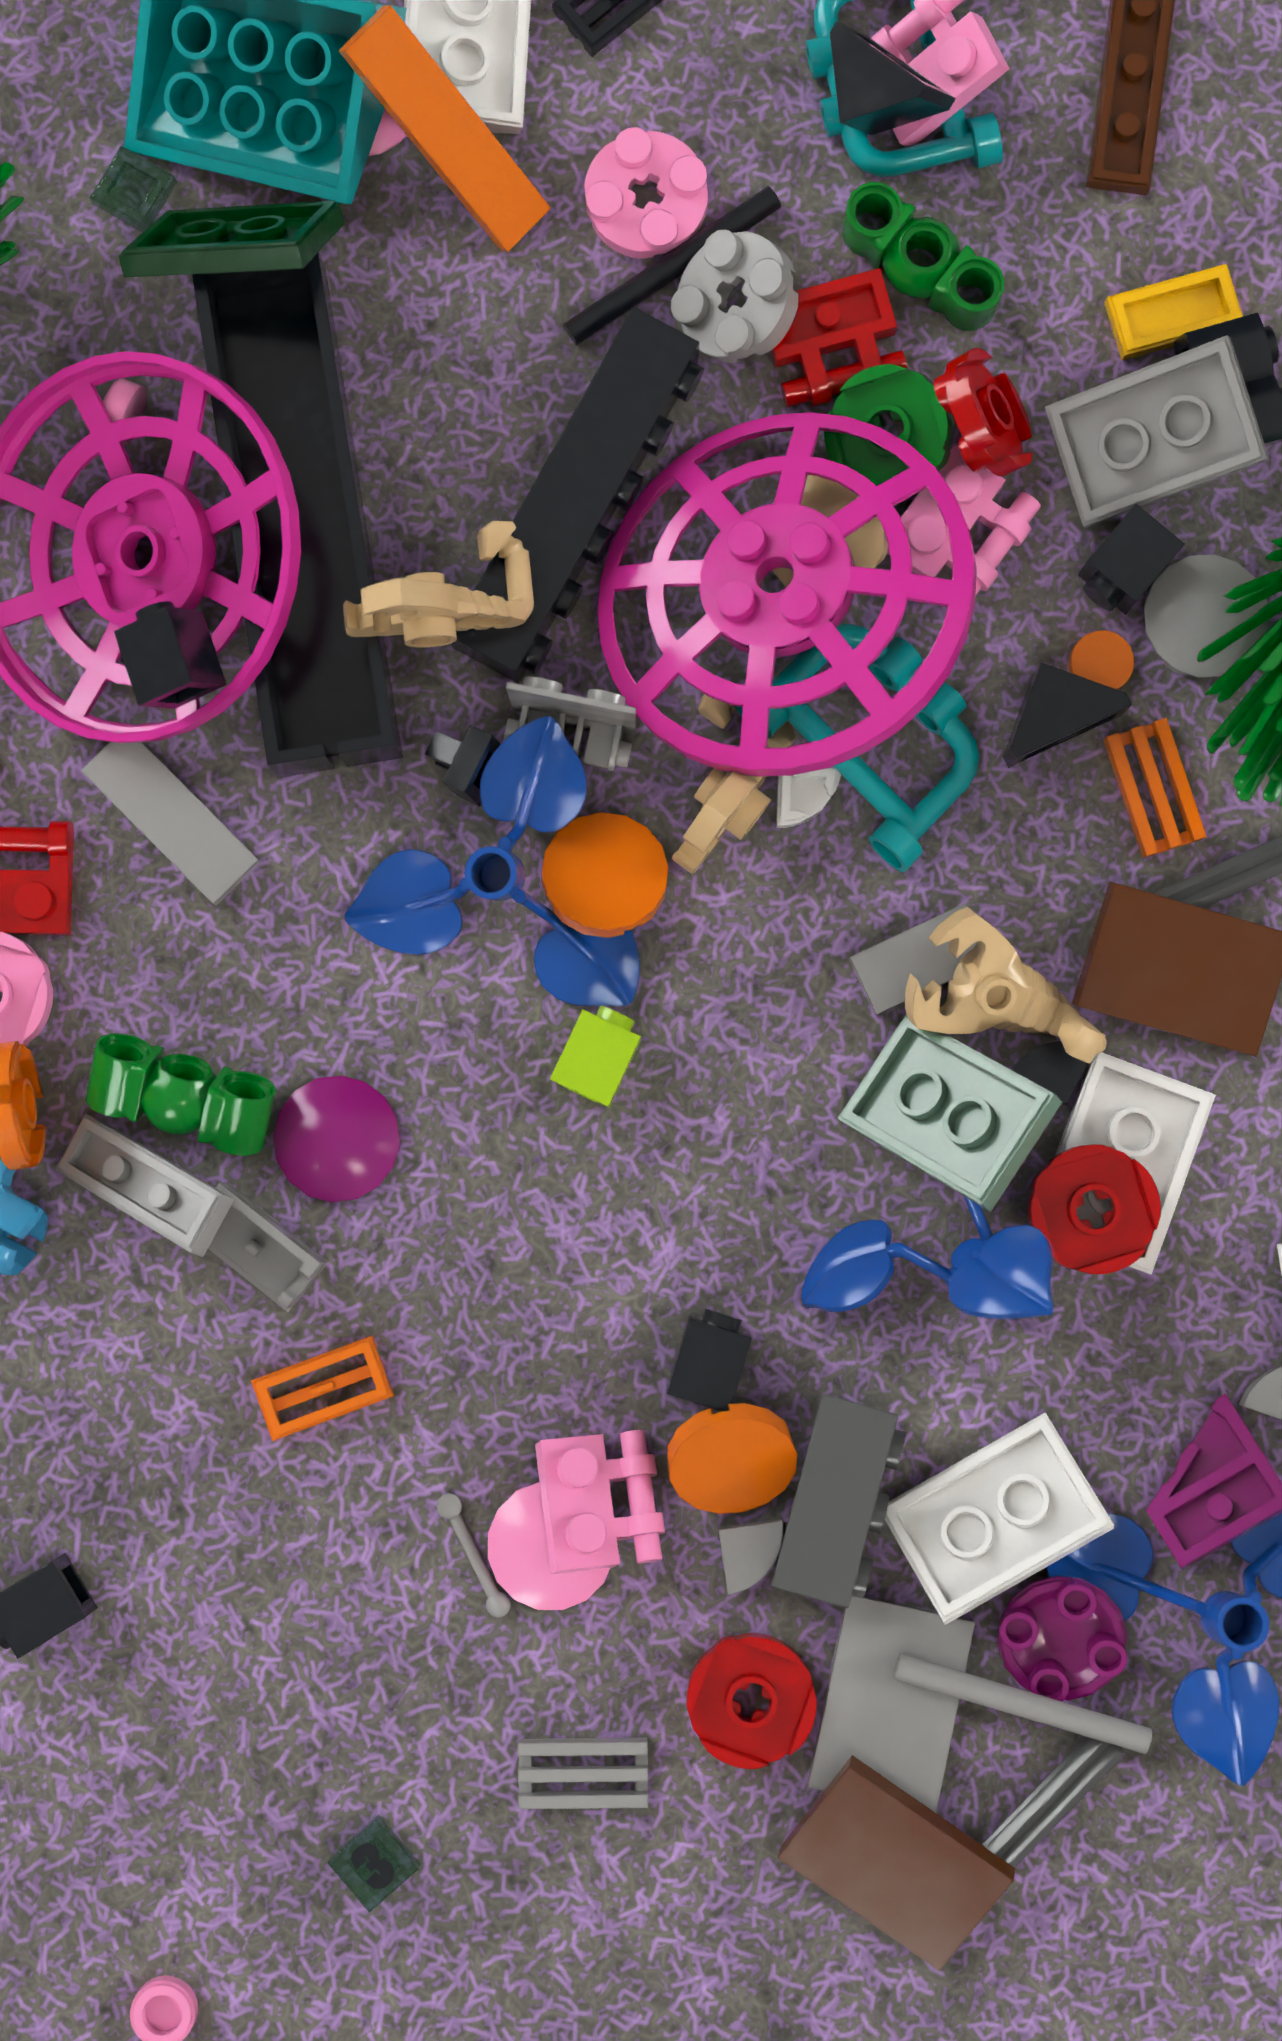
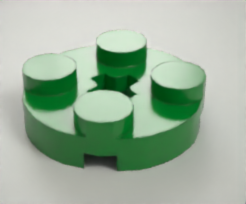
M894 364L877 365L853 375L839 390L842 393L836 399L833 410H829L828 414L847 416L882 427L881 416L891 413L894 421H903L904 432L898 435V438L914 447L938 471L943 469L948 463L950 444L953 438L952 413H948L941 406L936 397L934 385L926 375ZM824 431L826 450L830 460L848 466L867 477L876 486L909 468L895 454L874 442L849 434Z

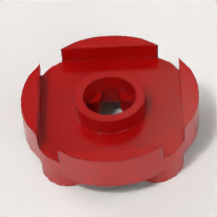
M972 348L947 363L945 374L934 379V391L944 410L953 414L962 434V437L959 438V449L968 467L973 472H979L987 468L993 474L1004 477L1032 461L1033 452L1023 453L1022 442L1032 438L1031 426L1023 403L1007 374L1002 372L993 377L990 371L983 365L993 358L983 349Z
M1099 1144L1072 1147L1051 1158L1044 1168L1032 1179L1031 1192L1027 1202L1029 1226L1036 1227L1046 1236L1051 1245L1053 1261L1059 1266L1086 1274L1100 1275L1113 1273L1136 1262L1145 1252V1247L1151 1241L1154 1230H1157L1161 1217L1158 1189L1147 1169L1124 1152ZM1091 1190L1096 1199H1108L1111 1210L1102 1214L1101 1220L1103 1225L1098 1228H1093L1089 1219L1079 1220L1077 1215V1207L1084 1204L1083 1194Z
M744 1633L721 1638L698 1659L687 1685V1709L692 1728L699 1736L700 1742L712 1756L723 1763L737 1768L758 1769L769 1766V1762L780 1760L786 1754L790 1756L806 1741L815 1721L817 1699L808 1667L788 1644L766 1634ZM750 1683L759 1684L762 1686L761 1695L765 1699L770 1700L766 1710L755 1708L751 1717H745L740 1714L741 1703L733 1699V1696L737 1689L747 1690Z

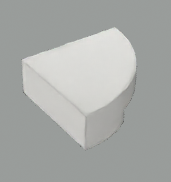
M832 766L793 776H778L776 828H787L802 824L816 813H820L836 791L841 774Z

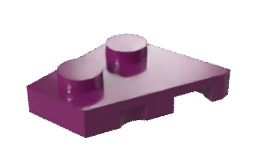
M1226 1394L1216 1399L1211 1407L1212 1412L1193 1442H1189L1178 1459L1176 1469L1166 1484L1161 1486L1146 1510L1182 1570L1282 1513V1482Z

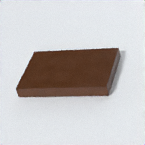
M1109 881L1072 1004L1257 1057L1282 978V931Z
M853 1755L787 1837L778 1854L779 1860L939 1971L1012 1884L1015 1875V1868Z

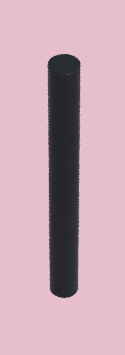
M765 187L563 324L564 330L577 346L632 309L633 306L635 307L681 276L692 257L704 246L707 238L712 233L724 229L732 233L747 231L780 209L781 204L777 195L771 187Z

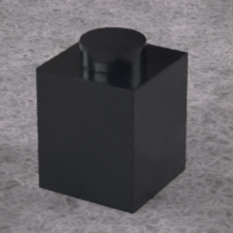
M1135 504L1088 559L1078 576L1086 582L1083 589L1094 603L1107 611H1113L1116 607L1126 615L1185 543L1139 505Z
M169 601L158 602L141 608L135 613L137 621L114 631L138 706L176 709L227 685L203 611L175 608L174 603Z
M705 1309L702 1320L689 1316L666 1389L667 1394L720 1411H729L728 1404L733 1403L752 1340L749 1334L739 1332L742 1320L710 1309Z
M66 1553L0 1593V1646L4 1649L11 1647L17 1659L84 1619L98 1608Z

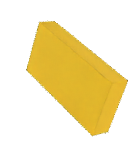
M1227 264L1111 295L1104 302L1122 361L1174 347V341L1184 333L1243 317Z

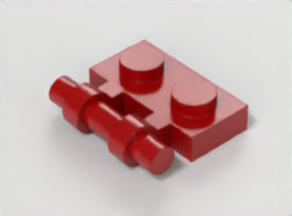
M880 268L797 290L798 308L793 323L784 338L771 350L775 368L800 362L803 377L781 383L782 396L787 408L810 402L812 407L830 403L832 395L842 393L839 390L849 378L869 367L894 364L907 368L902 350L880 356L876 340L894 336L897 330V323ZM850 347L854 348L857 358L856 363L825 371L821 355Z

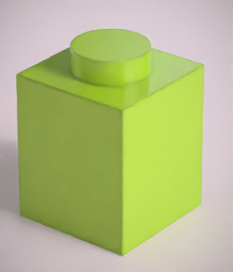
M600 1005L596 1015L582 1009L550 1077L551 1082L606 1108H610L641 1041V1036L631 1032L635 1021Z

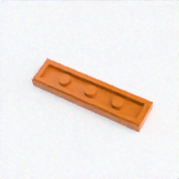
M383 5L338 50L491 240L502 251L509 252L551 209L391 5Z

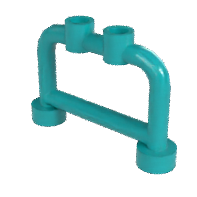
M853 0L817 1L813 11L814 29L817 38L805 41L806 55L812 78L827 77L831 97L820 99V110L827 137L841 135L843 145L851 161L863 172L877 177H893L971 157L976 169L1002 163L1003 148L1001 135L993 112L966 119L962 107L942 124L944 138L892 151L876 149L870 144L866 133L840 123L830 32L836 21L838 22V13L841 7ZM910 0L911 7L913 10L915 9L914 0ZM931 29L919 38L922 51L936 41Z
M848 623L841 624L836 628L852 649H855L869 632L865 627ZM896 636L869 668L879 682L887 688L899 692L915 674L914 671L922 664V658L909 642ZM816 646L803 651L773 680L772 686H781L808 679L827 660ZM945 682L929 703L916 715V718L930 732L940 735L950 745L955 757L954 764L950 771L913 810L859 756L833 766L885 818V821L868 837V841L874 851L892 868L903 873L923 854L918 840L965 792L978 770L980 755L977 741L969 728L958 718L966 709V702L957 690ZM807 703L787 708L770 709L768 738H771L786 721L808 742L818 741L836 733ZM734 706L742 718L743 707Z

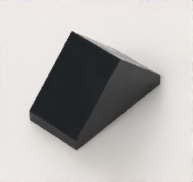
M836 21L830 32L840 123L872 136L948 111L956 99L869 36Z
M1041 662L1032 674L1003 758L1008 768L1122 716L1132 703L1125 692Z

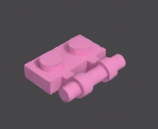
M914 0L915 9L895 26L885 25L871 37V39L956 98L948 111L893 128L899 143L908 147L921 142L1010 69L983 17L970 11L961 20L956 22L951 11L964 0ZM931 29L936 41L913 59L908 47Z
M954 444L950 450L948 463L938 472L955 494L969 531L978 520L993 530L976 554H974L977 568V595L980 590L987 591L999 576L996 568L1013 545L1020 546L1031 532L1029 523L1041 508V505L1030 494L1020 492L1009 509L999 506L992 500L1003 487L1006 479L993 474L987 468L979 472H973L965 463L959 446ZM925 488L918 493L901 516V521L909 538L913 562L912 572L919 575L936 577L945 565L952 569L953 558L948 529L936 500L930 491ZM888 545L887 554L890 555L889 545Z
M631 1430L620 1433L623 1458L606 1460L603 1434L545 1439L535 1444L551 1574L613 1568L620 1564L617 1543L619 1540L634 1539L638 1564L662 1560L659 1535L665 1533L663 1513L656 1512L651 1477L657 1475L655 1455L648 1454L645 1430ZM626 1481L631 1516L614 1518L610 1483Z

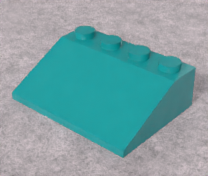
M140 0L124 150L343 204H352L385 108L338 50L383 5L391 4L373 0ZM391 5L405 22L407 8Z

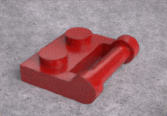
M50 821L48 827L0 826V852H48L50 856L49 870H0V932L9 935L71 936L74 827L71 821Z

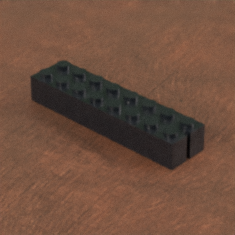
M320 252L303 269L192 274L207 372L230 385L255 409L273 435L290 472L299 509L301 557L296 594L286 628L269 662L255 679L267 765L278 778L335 769L333 756H340L347 767L403 758L384 636L351 637L347 635L345 630L343 603L345 600L353 604L362 603L360 590L376 583L327 272ZM211 396L218 446L229 455L242 474L246 485H248L270 469L257 440L245 423L223 402ZM224 482L226 498H228L231 494ZM277 498L256 512L259 523L261 554L258 580L254 593L274 603L279 585L283 549L281 513ZM239 522L231 527L238 576L240 578L243 545L242 529ZM245 618L250 654H252L264 629Z

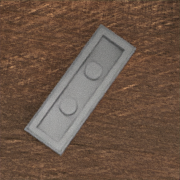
M109 742L81 770L215 906L261 863L142 742Z
M88 1114L84 1115L55 1168L59 1173L175 1244L201 1257H204L235 1200L114 1127Z

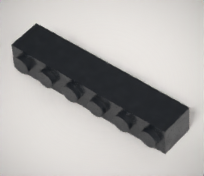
M634 306L632 307L513 519L516 529L511 535L514 538L520 539L523 548L529 551L534 607L530 616L524 624L511 628L496 629L490 627L487 630H475L473 628L467 631H456L457 640L451 643L455 650L518 684L526 669L534 674L538 672L552 646L553 640L545 635L555 617L558 615L564 619L568 618L583 589V585L577 583L576 580L587 560L595 565L598 564L612 539L613 531L606 526L617 506L628 510L639 492L644 476L636 472L648 452L654 456L659 455L673 429L674 422L667 419L675 402L678 398L688 402L701 380L704 368L697 365L699 361V341ZM498 552L490 560L474 591L485 592L488 596L496 595L503 597L504 600L508 601L505 559L499 558Z

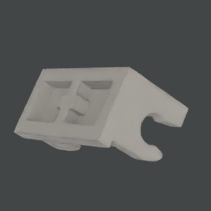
M218 1183L215 1188L235 1200L208 1249L289 1312L327 1265L328 1261L230 1183Z

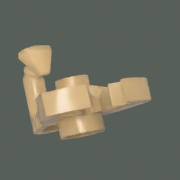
M491 521L482 527L477 534L481 561L491 560L498 552V557L505 559L508 601L496 595L488 596L482 591H470L467 587L445 584L444 574L415 573L405 578L386 580L361 589L362 603L353 604L345 600L343 610L347 635L351 637L404 635L406 646L428 648L455 642L457 640L456 631H467L473 628L475 630H487L490 627L502 629L524 624L533 610L534 597L529 551L523 548L520 539L514 538L511 535L516 529L514 522Z
M705 694L702 695L698 706V711L703 717L722 729H725L731 720L730 713L736 711L733 705L708 697ZM788 721L771 738L767 739V748H785L793 745L797 736L793 726ZM714 768L694 795V798L703 804L701 811L683 836L685 841L671 859L693 875L727 831L739 840H742L771 802L769 797L759 791L767 776L755 777L735 771L725 773Z
M969 907L958 910L936 927L928 938L935 946L949 941L948 951L956 959L973 943L977 942L975 947L960 960L954 971L953 980H949L946 1003L939 1007L942 987L934 979L921 991L919 981L911 973L909 975L905 991V1010L908 1020L917 1029L944 1034L978 1033L992 1027L999 1030L1006 1029L1010 1032H1042L1059 1037L1067 1054L1091 1064L1095 1055L1102 1053L1106 1048V1034L1101 1033L1085 1019L1062 993H1059L1058 989L1050 981H1047L1037 970H1033L1028 964L1021 962L1020 957L1009 941L995 927Z

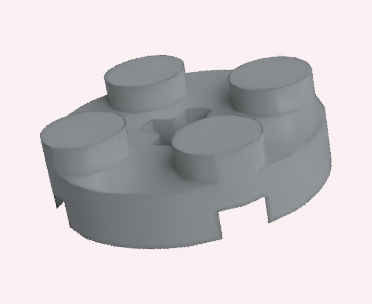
M726 229L718 230L707 238L704 246L692 257L684 270L678 290L671 301L673 317L680 322L684 334L700 342L699 350L718 361L739 363L741 361L738 359L747 358L754 353L762 356L779 344L790 329L796 316L798 292L793 290L791 271L795 272L792 261L781 248L761 235L747 231L732 233ZM744 283L742 292L747 296L745 304L742 308L733 305L727 310L729 293L734 287Z

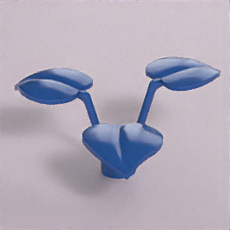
M551 716L538 718L517 729L501 743L488 760L480 780L482 807L487 815L493 819L504 822L515 821L506 837L500 838L498 847L487 846L480 848L469 857L465 866V877L461 879L457 887L451 888L452 878L450 870L437 856L422 850H403L384 859L372 871L358 897L344 915L347 924L372 943L395 952L421 955L430 954L445 948L460 934L463 919L457 904L453 900L464 897L469 891H472L481 898L494 901H505L513 898L517 903L522 904L555 928L539 940L534 954L536 975L542 986L555 998L578 1006H628L634 1000L638 988L640 959L632 930H626L624 935L611 938L583 935L562 923L552 910L522 889L525 882V869L519 857L512 853V849L524 834L526 825L544 833L558 831L576 819L583 808L587 795V778L582 762L567 740L557 720Z
M966 1197L964 1199L981 1238H972L961 1243L951 1256L952 1267L949 1269L902 1243L890 1244L892 1231L886 1222L882 1220L860 1221L839 1231L819 1252L803 1284L801 1294L802 1305L806 1309L818 1308L828 1312L848 1311L863 1306L876 1298L886 1287L894 1271V1261L892 1258L900 1257L943 1279L949 1286V1297L952 1303L967 1315L994 1319L1053 1314L1051 1245L1039 1229L1028 1225L1012 1226L993 1235L981 1206Z
M1107 1513L1114 1524V1529L1047 1566L1045 1569L1048 1577L1082 1578L1101 1588L1118 1606L1124 1621L1129 1619L1137 1608L1139 1590L1201 1615V1624L1206 1635L1226 1648L1216 1658L1217 1670L1197 1668L1182 1679L1173 1696L1172 1719L1179 1737L1193 1753L1215 1767L1235 1784L1244 1786L1257 1772L1271 1746L1279 1716V1696L1275 1682L1264 1666L1249 1660L1240 1661L1229 1666V1663L1233 1659H1241L1244 1652L1255 1650L1261 1646L1269 1632V1618L1265 1609L1260 1604L1262 1595L1257 1592L1256 1577L1258 1576L1260 1584L1268 1593L1282 1598V1513L1231 1542L1234 1552L1250 1564L1242 1575L1244 1594L1220 1591L1211 1595L1205 1603L1143 1579L1153 1563V1549L1150 1540L1143 1529L1133 1520L1122 1515Z

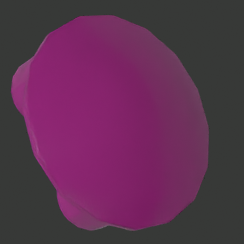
M342 1075L317 1078L294 1091L280 1109L273 1133L276 1160L287 1180L307 1196L328 1202L358 1199L379 1187L393 1169L401 1146L397 1117L386 1098L368 1083Z
M1052 1576L1031 1582L1010 1599L1000 1617L997 1644L1004 1666L1020 1686L1032 1693L1059 1701H1070L1089 1696L1119 1675L1127 1664L1126 1645L1128 1633L1120 1609L1104 1590L1082 1578Z

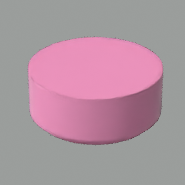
M124 378L115 381L103 400L112 421L142 416L146 407L147 391L144 386ZM132 439L123 442V445H128Z
M158 1976L149 1980L140 1988L131 2004L130 2021L134 2032L142 2041H182L191 2031L197 2018L198 2002L196 1995L185 1981L174 1976Z

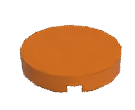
M600 812L578 817L566 827L557 831L545 850L541 882L547 901L551 904L553 912L562 923L583 935L611 938L624 935V931L631 930L638 925L641 927L653 918L665 898L669 867L663 846L646 826L625 815Z
M19 1041L0 1043V1157L9 1170L38 1166L44 1155L46 1126H43V1124L36 1125V1098H43L38 1068L30 1049H27L25 1044H19Z
M747 1403L728 1404L729 1411H721L715 1414L712 1413V1408L696 1413L677 1428L667 1446V1460L670 1482L681 1499L696 1509L717 1514L740 1513L768 1504L786 1490L796 1473L797 1450L786 1422L767 1408Z

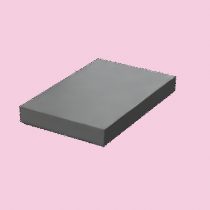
M1228 335L1045 406L1083 527H1089L1128 513L1135 504L1144 507L1269 460L1235 350Z
M864 1595V1598L851 1596L849 1608H843L807 1781L808 1788L824 1791L853 1755L936 1813L959 1698L893 1679V1673L900 1653L965 1672L975 1626L973 1619L960 1616L944 1625L937 1611L866 1595Z

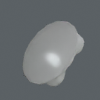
M1215 554L1188 556L1169 565L1149 587L1144 605L1145 633L1155 653L1163 659L1166 667L1172 672L1179 675L1188 674L1197 678L1221 677L1267 632L1269 620L1203 662L1197 661V655L1203 648L1255 615L1262 607L1267 605V599H1264L1239 613H1225L1229 605L1241 598L1233 600L1223 596L1232 588L1256 579L1238 562Z

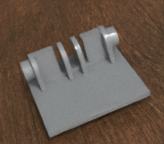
M532 676L524 677L523 685L507 682L506 690L512 710L521 712L520 720L508 718L504 741L527 723L544 716H551L557 720L564 734L567 725L577 727L573 749L578 757L580 756L585 728L590 729L583 765L607 769L613 772L616 766L628 768L633 743L621 741L622 734L636 735L637 725L636 708L625 706L626 698L624 696L597 689L588 690L586 698L561 693L562 684Z

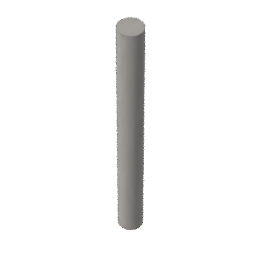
M901 1653L898 1655L893 1673V1679L1143 1754L1148 1752L1151 1744L1152 1728Z

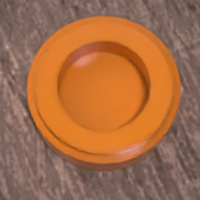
M1106 630L1094 631L1083 636L1072 649L1068 659L1069 673L1117 690L1128 681L1134 668V656L1130 645L1120 635Z

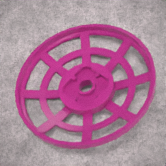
M130 351L97 355L67 366L37 385L9 413L0 426V506L3 499L35 513L31 527L29 547L30 574L34 591L0 603V675L5 683L30 709L57 727L85 738L117 743L162 741L190 732L223 713L248 690L269 662L288 622L298 584L301 537L299 509L291 475L275 438L255 409L230 385L200 367L164 355ZM135 376L163 377L183 382L178 419L175 421L163 417L138 416L113 422L95 386L110 380ZM207 393L223 402L239 417L259 444L270 470L246 485L242 474L229 455L210 437L201 432ZM73 399L90 434L81 439L61 459L50 475L44 489L11 475L20 454L37 429L59 407ZM145 437L173 440L164 476L159 477L135 473L123 442ZM196 452L216 469L231 496L205 510L200 500L187 489ZM100 455L111 481L98 489L86 503L85 507L65 499L68 489L79 473L95 457ZM277 498L281 513L283 549L279 585L274 603L254 593L258 580L261 554L259 523L256 512ZM240 522L243 556L239 582L236 583L214 571L216 564L215 536ZM55 523L74 531L72 543L74 574L57 582H54L51 557ZM147 535L153 546V554L149 564L145 568L140 569L135 561V549L139 540ZM206 596L229 608L224 619L211 635L217 655L232 639L244 618L264 629L253 653L232 682L203 706H200V699L197 698L176 708V718L164 722L146 724L106 721L89 714L108 681L131 685L125 665L118 663L122 655L114 631L137 621L135 613L143 607L169 601L174 603L175 608L194 610L203 597ZM86 599L96 613L109 621L96 650L91 648L76 632L66 617L63 607ZM42 615L46 626L59 646L77 664L86 669L67 702L54 694L11 647L3 628Z
M813 412L772 415L740 423L706 438L673 460L655 477L626 513L609 547L600 578L597 617L601 648L612 680L621 695L626 698L628 706L636 708V716L659 740L685 757L717 770L735 771L755 777L793 776L840 764L868 752L900 731L929 703L951 673L966 641L975 607L977 568L971 534L955 494L936 467L909 443L881 427L847 416ZM793 431L786 456H773L748 462L721 474L712 481L698 467L699 464L711 456L746 440L778 432ZM820 431L849 434L874 442L895 454L909 468L876 486L867 477L846 465L812 456ZM781 474L774 504L760 506L741 515L724 496V493L750 480ZM807 475L818 476L836 482L858 496L857 499L828 518L812 508L801 505ZM678 482L691 498L681 506L665 528L655 548L652 562L621 566L623 556L638 524L656 500ZM925 488L930 491L936 500L948 529L953 558L952 580L912 573L913 562L909 538L894 506ZM703 511L720 530L710 544L704 559L671 561L672 554L681 536L695 517ZM877 517L888 539L891 570L856 567L852 553L844 538ZM776 568H788L793 571L792 581L784 590L769 593L761 589L763 579L770 571ZM699 586L700 598L706 615L677 640L667 615L666 587ZM647 589L646 601L649 623L656 643L663 655L636 683L626 667L616 637L613 612L614 592ZM854 594L886 597L875 624L862 642L855 649H852L836 628L846 616ZM908 600L947 607L943 626L929 655L909 682L891 698L868 667L879 657L893 638L905 614ZM722 636L729 644L749 654L745 685L715 676L699 666L694 660ZM816 646L832 666L826 671L803 681L772 686L775 658L798 654ZM680 675L688 684L708 697L733 706L743 707L740 746L718 743L692 733L665 716L653 703ZM847 685L870 714L854 726L818 741L785 748H767L770 709L787 708L809 703Z

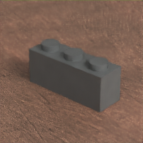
M822 1393L774 1572L772 1587L849 1608L852 1595L864 1598L873 1565V1559L862 1557L868 1531L881 1533L890 1499L889 1495L879 1493L885 1467L897 1470L906 1437V1432L895 1429L898 1414Z

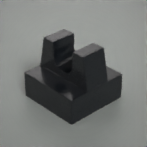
M470 725L462 742L436 731L425 755L435 760L437 766L447 770L442 782L455 795L480 807L482 804L480 799L482 772L488 760L501 743L492 734Z

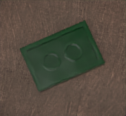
M336 201L167 210L118 256L124 278L303 269L342 228L344 219L340 202L336 203Z

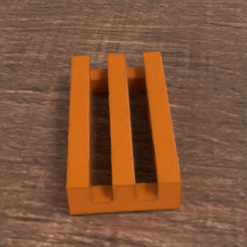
M1167 717L1146 726L1141 725L1131 728L1124 733L1109 735L1103 740L1142 858L1197 842L1207 837ZM1152 737L1156 739L1186 829L1182 833L1178 832L1148 739ZM1133 744L1164 836L1163 839L1157 841L1154 840L1124 750V746Z
M373 1335L251 1380L272 1441L395 1395L387 1378L386 1369L378 1353ZM361 1353L365 1356L367 1365L272 1399L269 1387ZM372 1377L376 1389L281 1424L277 1413L280 1410Z

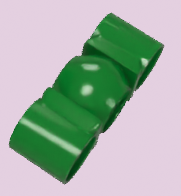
M868 182L856 188L847 201L843 220L842 236L845 245L854 254L868 258L873 268L877 269L883 265L887 279L899 293L914 299L930 298L928 308L932 311L943 313L952 326L961 330L974 331L987 325L992 320L1004 292V277L1001 269L993 261L985 257L976 256L973 249L968 245L961 251L956 235L946 223L929 216L914 218L916 207L912 204L901 202L899 195L892 187L882 182ZM865 213H875L881 216L887 225L878 230H869L858 222L857 217ZM916 249H923L930 252L935 257L937 263L929 267H920L912 263L907 253ZM963 286H975L983 291L987 301L980 304H970L959 296L957 290Z
M111 1033L97 1039L85 1097L87 1105L94 1111L106 1116L128 1118L133 1122H137L145 1113L151 1124L161 1131L175 1135H188L199 1131L197 1142L210 1143L216 1149L228 1154L249 1156L263 1149L276 1092L274 1084L267 1078L251 1072L233 1071L225 1066L216 1076L210 1065L200 1058L187 1054H172L162 1058L164 1047L151 1046L145 1040L128 1034Z

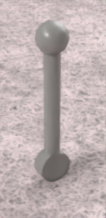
M454 1493L444 1494L437 1501V1512L441 1517L450 1520L486 1593L487 1612L495 1618L504 1617L511 1609L510 1599L506 1594L498 1591L461 1515L463 1506L461 1499Z

